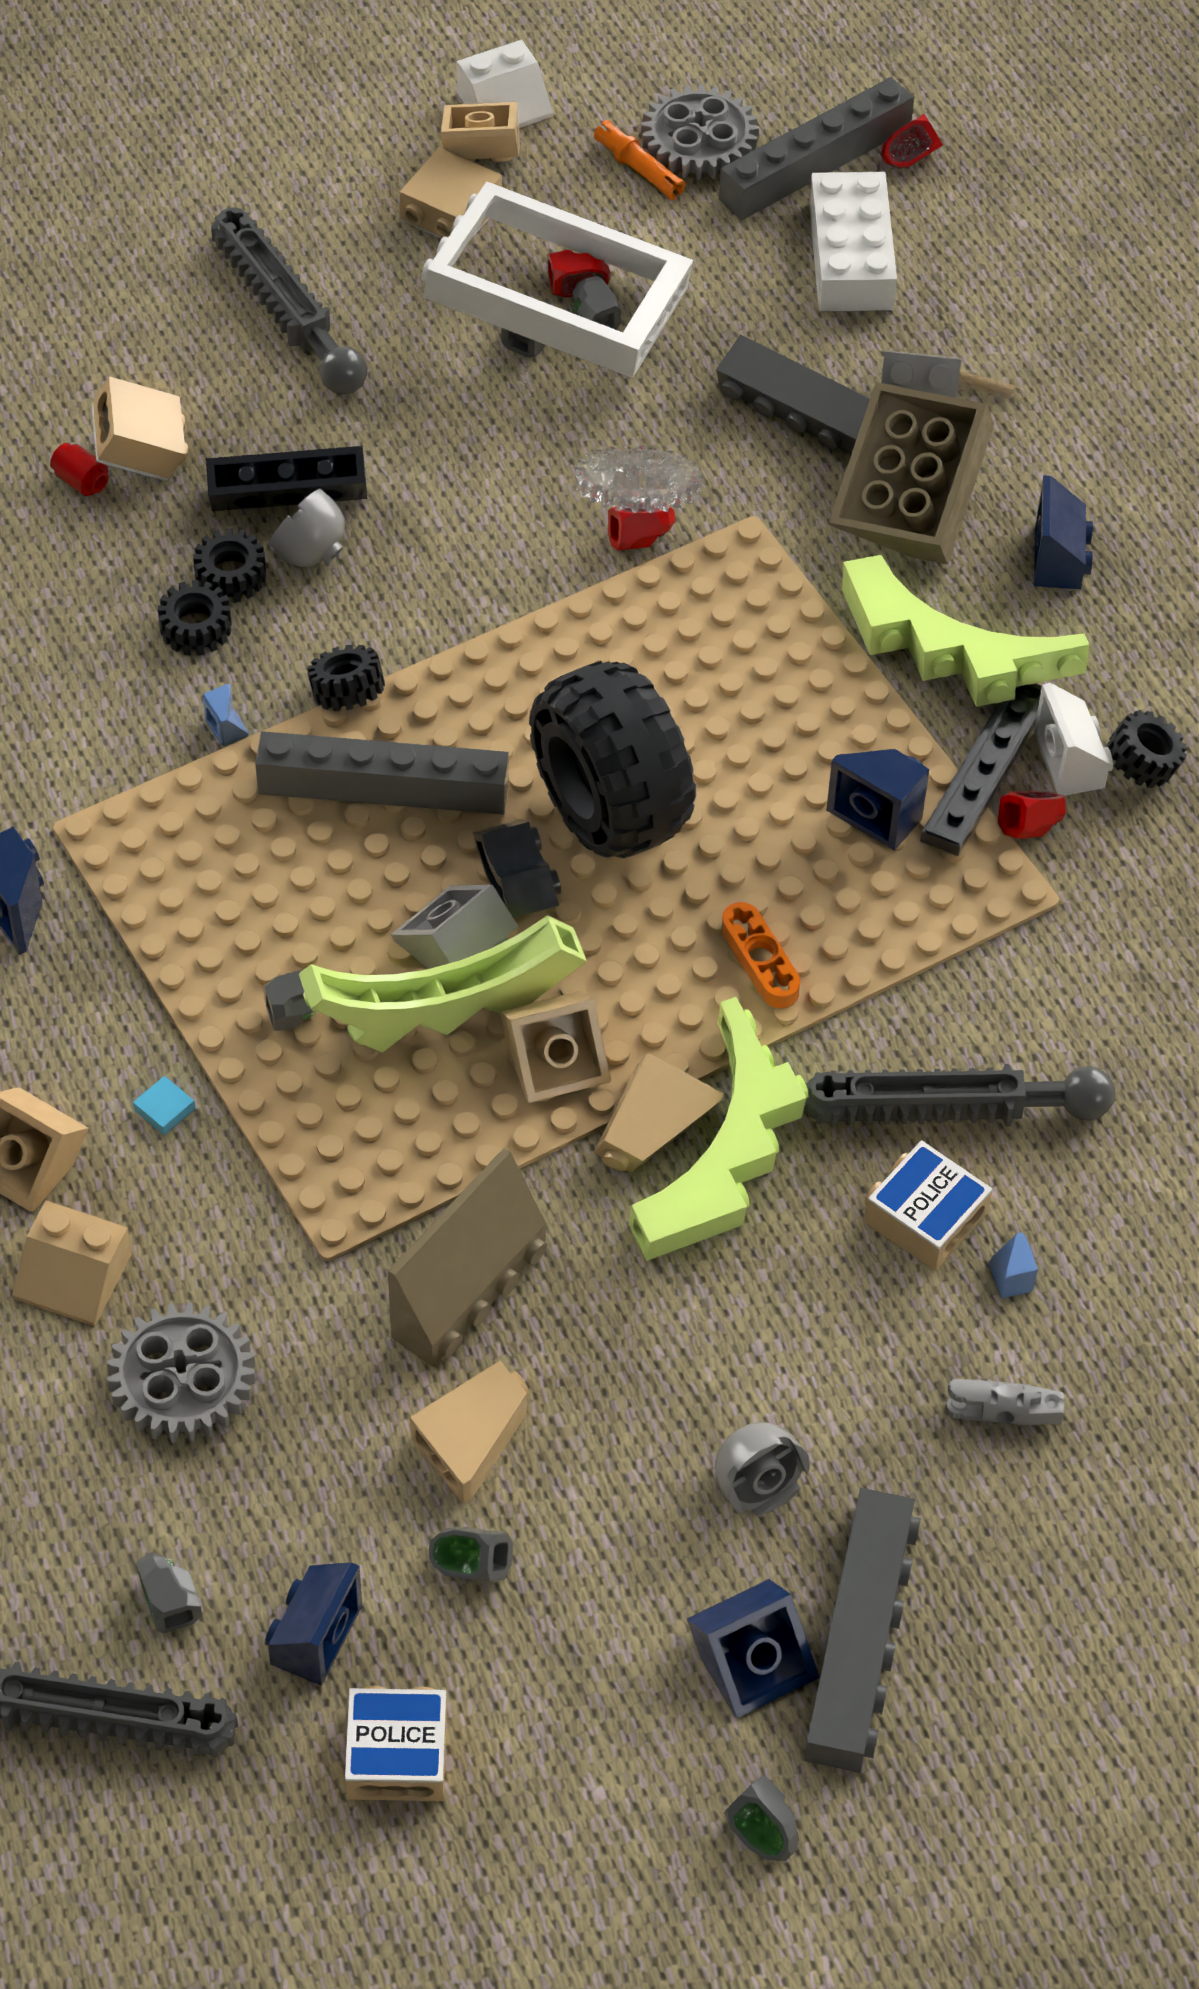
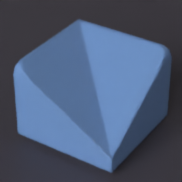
M225 684L203 694L205 721L221 745L226 746L249 735L248 730L233 709L230 684Z
M1022 1232L1011 1238L989 1261V1267L1001 1299L1032 1292L1034 1289L1038 1267L1026 1235Z

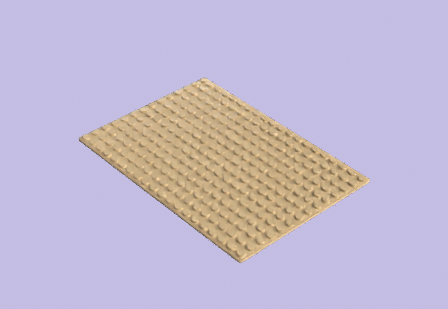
M756 516L743 519L384 677L385 686H383L384 691L382 694H377L378 698L374 701L367 699V705L360 707L359 704L353 705V710L347 711L346 707H342L340 711H333L332 707L325 710L320 705L263 730L265 732L509 752V784L505 815L258 794L255 763L261 732L58 820L53 827L58 840L318 1255L324 1261H332L453 1202L503 1148L512 1153L518 1168L521 1169L605 1128L637 1064L647 1052L700 1081L730 1067L728 1050L717 1024L720 1003L722 1001L737 997L743 1010L748 1009L755 1020L756 1036L761 1046L767 1045L769 1048L1055 909L1059 903V897L1014 839L1003 834L997 823L998 819L988 806L959 856L920 842L922 830L958 772L957 767L763 522ZM600 660L602 663L624 662L636 668L639 674L646 676L652 682L656 692L660 697L664 698L669 706L676 725H679L685 740L684 744L687 753L691 758L694 770L692 773L693 782L696 784V798L693 802L695 807L690 820L686 821L680 832L675 834V837L658 846L626 858L599 856L594 851L585 848L579 842V838L570 832L563 822L557 807H554L548 795V789L536 765L537 759L530 740V711L535 698L545 691V686L550 681ZM896 749L907 756L918 759L924 766L929 768L923 818L895 851L826 811L831 762L836 755ZM519 819L529 821L530 826H535L538 830L542 844L540 853L544 861L549 864L550 870L555 869L561 884V894L557 895L559 906L514 918L518 927L506 937L510 939L522 933L547 915L574 928L587 962L532 1003L581 990L591 996L595 1002L611 1082L528 1103L509 1055L500 1013L483 1008L448 1035L430 1028H424L419 1024L382 1053L365 1045H359L351 1038L347 1029L348 1025L322 1013L315 1012L313 1016L302 1019L299 1027L274 1031L266 1010L263 986L277 976L304 970L310 964L335 972L360 975L400 974L428 969L397 944L391 934L450 885H490L478 853L473 832ZM746 902L756 907L800 976V990L798 1000L792 1006L774 1008L768 1005L762 999L727 943L721 928L723 912L730 904ZM739 919L734 920V924L740 923L746 931V938L749 937L748 923L742 924ZM756 948L749 953L753 960L759 962L767 961L772 957V954L764 948ZM776 971L773 972V988L779 986L783 991L788 990V985L782 987L775 978Z

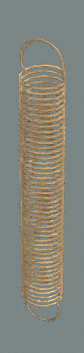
M960 371L959 381H962V386L968 388L967 383H972L973 389L975 384V390L978 391L980 386L981 388L982 386L983 388L989 387L988 391L989 389L990 391L991 389L992 391L996 390L997 396L1000 397V392L1001 394L1002 392L1003 394H1012L1014 389L1015 393V385L986 377L981 378L975 374H969L967 378V372Z

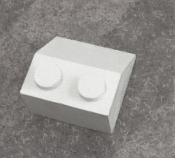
M522 40L457 61V93L464 104L517 102L519 128L553 117V110L538 62Z
M1052 683L1042 684L1034 737L1056 792L1066 796L1105 788L1108 771L1113 769V760L1109 748L1103 747L1101 743L1100 727L1096 716H1090L1084 700Z

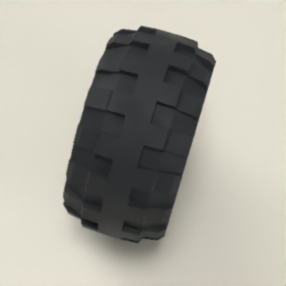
M601 660L550 681L545 686V691L539 694L533 702L529 716V725L531 726L530 740L537 759L536 765L548 789V795L554 807H557L563 822L570 832L579 838V842L585 848L606 858L612 856L620 858L631 857L675 837V834L680 832L686 821L690 820L695 807L693 802L696 798V784L693 782L692 775L694 770L679 725H676L669 706L664 698L660 697L656 692L652 682L646 676L639 674L636 668L624 662L602 663Z

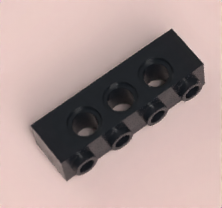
M363 446L205 458L208 496L212 511L299 505L318 489H321L335 502L368 499Z

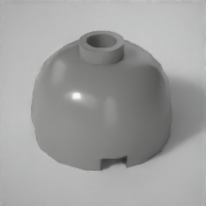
M318 489L298 505L300 510L292 518L289 515L286 517L268 543L277 556L288 564L301 568L313 567L322 560L329 564L343 549V546L339 543L345 532L343 513L330 496L321 489Z
M766 1422L751 1423L737 1429L725 1440L718 1450L715 1459L717 1485L732 1507L745 1515L743 1510H753L757 1516L763 1515L786 1504L801 1488L797 1480L800 1478L802 1470L808 1475L810 1469L809 1455L793 1435L783 1427Z

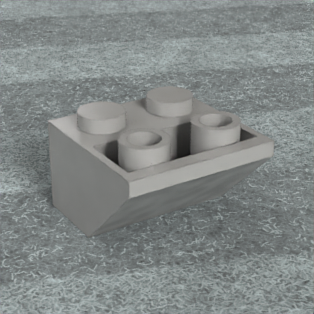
M885 350L881 383L957 398L961 358Z

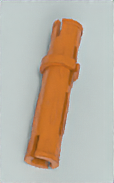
M610 120L601 122L607 128L606 131L601 126H597L594 132V139L614 153L616 161L630 166L662 192L670 201L678 198L673 193V190L681 196L686 187L685 181L677 177L641 148L639 141L634 136L625 135Z

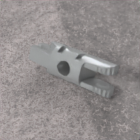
M952 1379V1381H949L947 1392H949L948 1396L950 1397L945 1403V1414L948 1417L1016 1425L1062 1423L1064 1413L1063 1392L1035 1387L1029 1384L971 1379Z

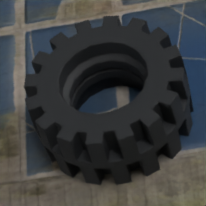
M1138 710L1133 714H1128L1109 738L1110 741L1107 743V747L1111 750L1112 760L1116 761L1113 766L1117 771L1122 769L1125 772L1123 776L1129 780L1132 777L1135 779V784L1141 786L1143 783H1146L1147 788H1153L1155 785L1160 787L1168 782L1187 756L1185 753L1187 746L1185 743H1181L1184 739L1181 732L1176 733L1174 731L1176 726L1172 722L1169 724L1165 723V717L1159 715L1156 718L1151 711H1146L1143 714L1141 710Z

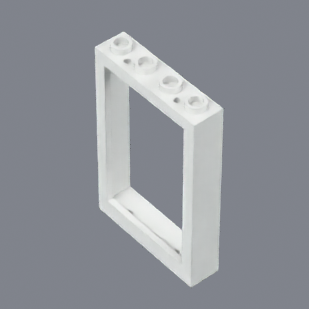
M486 181L478 194L473 193L471 195L465 214L456 217L450 236L448 238L444 236L441 239L435 258L433 260L429 258L426 261L422 270L421 280L425 281L423 298L633 378L687 290L693 260ZM487 217L576 252L588 253L596 259L604 260L605 263L650 279L654 283L622 333L453 268V265Z

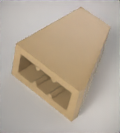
M647 1052L637 1064L594 1153L603 1157L602 1160L607 1166L618 1171L627 1170L633 1173L708 1115L721 1101L724 1093Z
M501 1361L493 1364L410 1417L411 1439L463 1505L473 1498L527 1414L528 1387L516 1371L510 1373Z

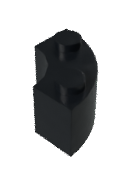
M519 819L473 832L488 882L494 886L513 918L559 906L557 895L561 894L560 880L556 870H550L549 864L544 861L540 853L542 844L535 826L531 827L529 821Z

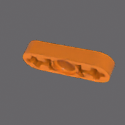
M746 902L730 904L723 912L721 928L727 943L762 999L768 1005L774 1008L792 1006L798 1000L800 990V976L756 907ZM739 919L742 924L748 923L749 937L746 938V931L740 923L734 924V920ZM764 948L772 954V957L767 961L759 962L753 960L749 953L753 949ZM776 971L775 978L782 987L788 985V990L783 991L779 986L773 988V972Z

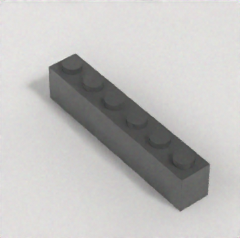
M892 77L887 78L722 167L720 172L719 200L741 221L810 184L812 173L832 172L882 145L891 134L912 121L914 96Z
M740 334L716 369L721 391L732 400L738 401L742 399L752 404L764 416L771 417L774 415L784 420L796 432L804 433L806 431L818 437L819 441L830 449L840 448L852 455L870 398Z
M261 731L255 763L258 794L505 815L509 784V752Z
M860 1487L810 1724L804 1761L861 1773L863 1758L874 1757L879 1730L870 1728L872 1713L882 1715L888 1686L879 1685L878 1683L881 1670L891 1672L896 1643L887 1642L890 1627L899 1629L904 1601L895 1598L898 1585L908 1586L913 1559L905 1558L904 1553L906 1544L916 1546L921 1520L919 1517L912 1516L914 1498Z

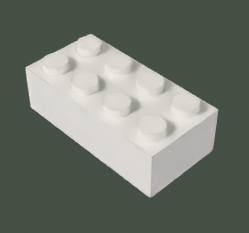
M886 172L812 173L809 209L819 311L894 310L897 274Z

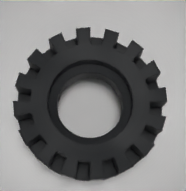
M226 529V535L221 536L220 531L217 530L213 532L212 540L206 535L202 538V545L197 544L195 547V554H193L195 580H199L200 587H204L205 582L212 583L213 591L219 587L223 590V596L227 595V597L234 598V603L241 602L240 595L244 594L249 599L253 597V589L257 592L262 589V582L265 583L266 581L265 552L261 542L257 544V538L254 535L247 538L246 531L239 530L238 535H233V529ZM230 560L245 564L234 571H223L216 568L218 564Z
M192 580V587H187L185 582L178 583L179 591H176L173 587L167 590L168 597L162 595L160 605H158L161 636L163 635V641L166 645L171 643L172 650L176 652L183 647L184 655H191L192 649H197L198 655H205L204 648L208 647L213 652L217 650V642L224 645L227 641L226 635L230 636L232 621L229 599L227 595L223 596V590L217 587L213 591V585L209 582H205L204 587H200L199 580ZM193 612L205 613L210 616L207 620L195 624L180 620L184 615Z
M345 645L344 650H339V647L332 648L333 653L328 654L325 651L320 654L321 659L314 658L311 661L312 665H308L307 675L313 697L318 706L322 705V709L328 710L332 707L333 711H340L342 707H346L347 711L353 710V705L365 706L367 705V699L374 701L378 698L377 694H382L384 691L385 680L377 652H374V649L371 647L366 649L365 645H358L356 649H353V645Z

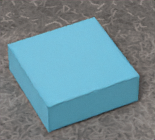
M163 1076L133 1101L134 1111L163 1135L167 1134L196 1109L195 1101L166 1076Z

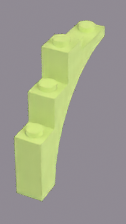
M882 555L843 562L842 591L869 655L908 648L922 681L961 674L976 707L1014 700L1015 690L1018 686L1086 673L1089 642L1085 634L1059 637H1023L990 632L948 617L911 594L893 575Z
M547 915L522 933L491 949L442 966L400 974L360 975L335 972L310 964L299 973V977L305 991L303 993L304 1000L314 1012L325 1014L348 1025V1032L356 1043L383 1053L419 1024L424 1028H430L448 1035L483 1008L500 1013L503 1010L530 1004L587 962L574 928Z
M737 997L720 1003L717 1020L728 1050L732 1076L731 1102L725 1121L710 1147L688 1172L662 1191L631 1206L629 1226L646 1261L742 1226L746 1210L750 1206L748 1194L742 1183L773 1171L776 1154L779 1153V1144L772 1129L800 1119L803 1116L806 1098L809 1097L805 1081L800 1075L795 1076L788 1062L775 1066L770 1049L767 1045L761 1046L756 1036V1023L751 1012L748 1009L743 1010Z

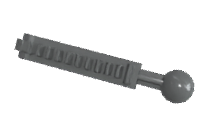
M233 207L221 211L215 217L214 225L211 226L212 241L216 242L218 250H223L224 258L230 259L231 267L237 268L238 276L245 277V285L247 287L252 286V294L254 296L259 295V303L266 305L268 314L274 315V322L276 324L280 323V331L287 333L288 345L290 347L299 346L304 353L313 350L322 361L319 374L324 386L332 392L340 395L352 394L361 388L368 371L365 359L362 354L351 347H339L328 333L330 331L329 308H322L321 302H315L314 293H308L306 283H300L299 274L293 275V267L286 265V258L279 256L278 248L271 246L270 238H264V230L257 229V222L249 217V213L240 208Z
M1005 1064L1003 1070L993 1071L992 1068H987L986 1071H975L974 1068H969V1071H958L957 1068H952L951 1071L935 1069L934 1072H923L922 1069H917V1072H906L905 1069H900L899 1072L883 1070L882 1073H871L870 1070H865V1073H854L853 1070H848L847 1073H836L834 1070L823 1073L817 1072L808 1083H805L809 1097L806 1098L803 1112L815 1119L817 1124L823 1122L837 1125L838 1121H848L850 1125H854L856 1121H866L867 1125H872L873 1121H883L884 1124H889L890 1121H901L902 1124H907V1121H918L919 1124H924L925 1120H935L937 1123H942V1120H953L954 1123H959L960 1120H971L972 1123H976L979 1119H987L989 1123H994L995 1119H1002L1006 1126H1011L1013 1119H1022L1024 1107L1064 1106L1065 1110L1076 1119L1090 1121L1101 1118L1110 1110L1115 1101L1116 1092L1110 1076L1100 1068L1090 1066L1075 1068L1064 1081L1024 1082V1071L1012 1070L1009 1064Z
M15 1662L10 1670L0 1668V1719L3 1720L4 1728L7 1731H10L17 1721L22 1723L23 1730L28 1731L32 1724L41 1725L42 1732L45 1733L51 1727L60 1728L61 1735L64 1736L70 1730L79 1731L80 1738L83 1739L89 1733L98 1734L99 1741L102 1742L108 1736L117 1737L118 1744L122 1745L126 1739L136 1740L137 1747L141 1748L145 1742L155 1743L156 1750L160 1751L165 1744L173 1745L175 1753L179 1754L184 1747L191 1748L194 1756L198 1757L200 1754H210L212 1757H217L218 1752L225 1750L228 1746L232 1747L235 1743V1728L238 1727L237 1715L232 1713L224 1698L218 1700L210 1698L209 1694H204L201 1699H195L191 1697L190 1691H185L182 1696H175L172 1694L171 1688H166L164 1693H156L152 1685H147L144 1691L137 1690L132 1682H129L125 1688L118 1687L113 1679H110L106 1685L98 1684L94 1676H91L85 1682L79 1681L78 1675L72 1673L69 1679L60 1678L59 1672L55 1670L50 1676L41 1675L40 1668L36 1667L31 1673L22 1672L20 1662ZM208 1722H215L211 1724L209 1730H203L207 1727Z

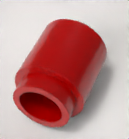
M63 443L54 451L51 457L50 467L54 470L56 477L84 496H91L94 493L101 492L108 483V465L96 462V456L78 444Z

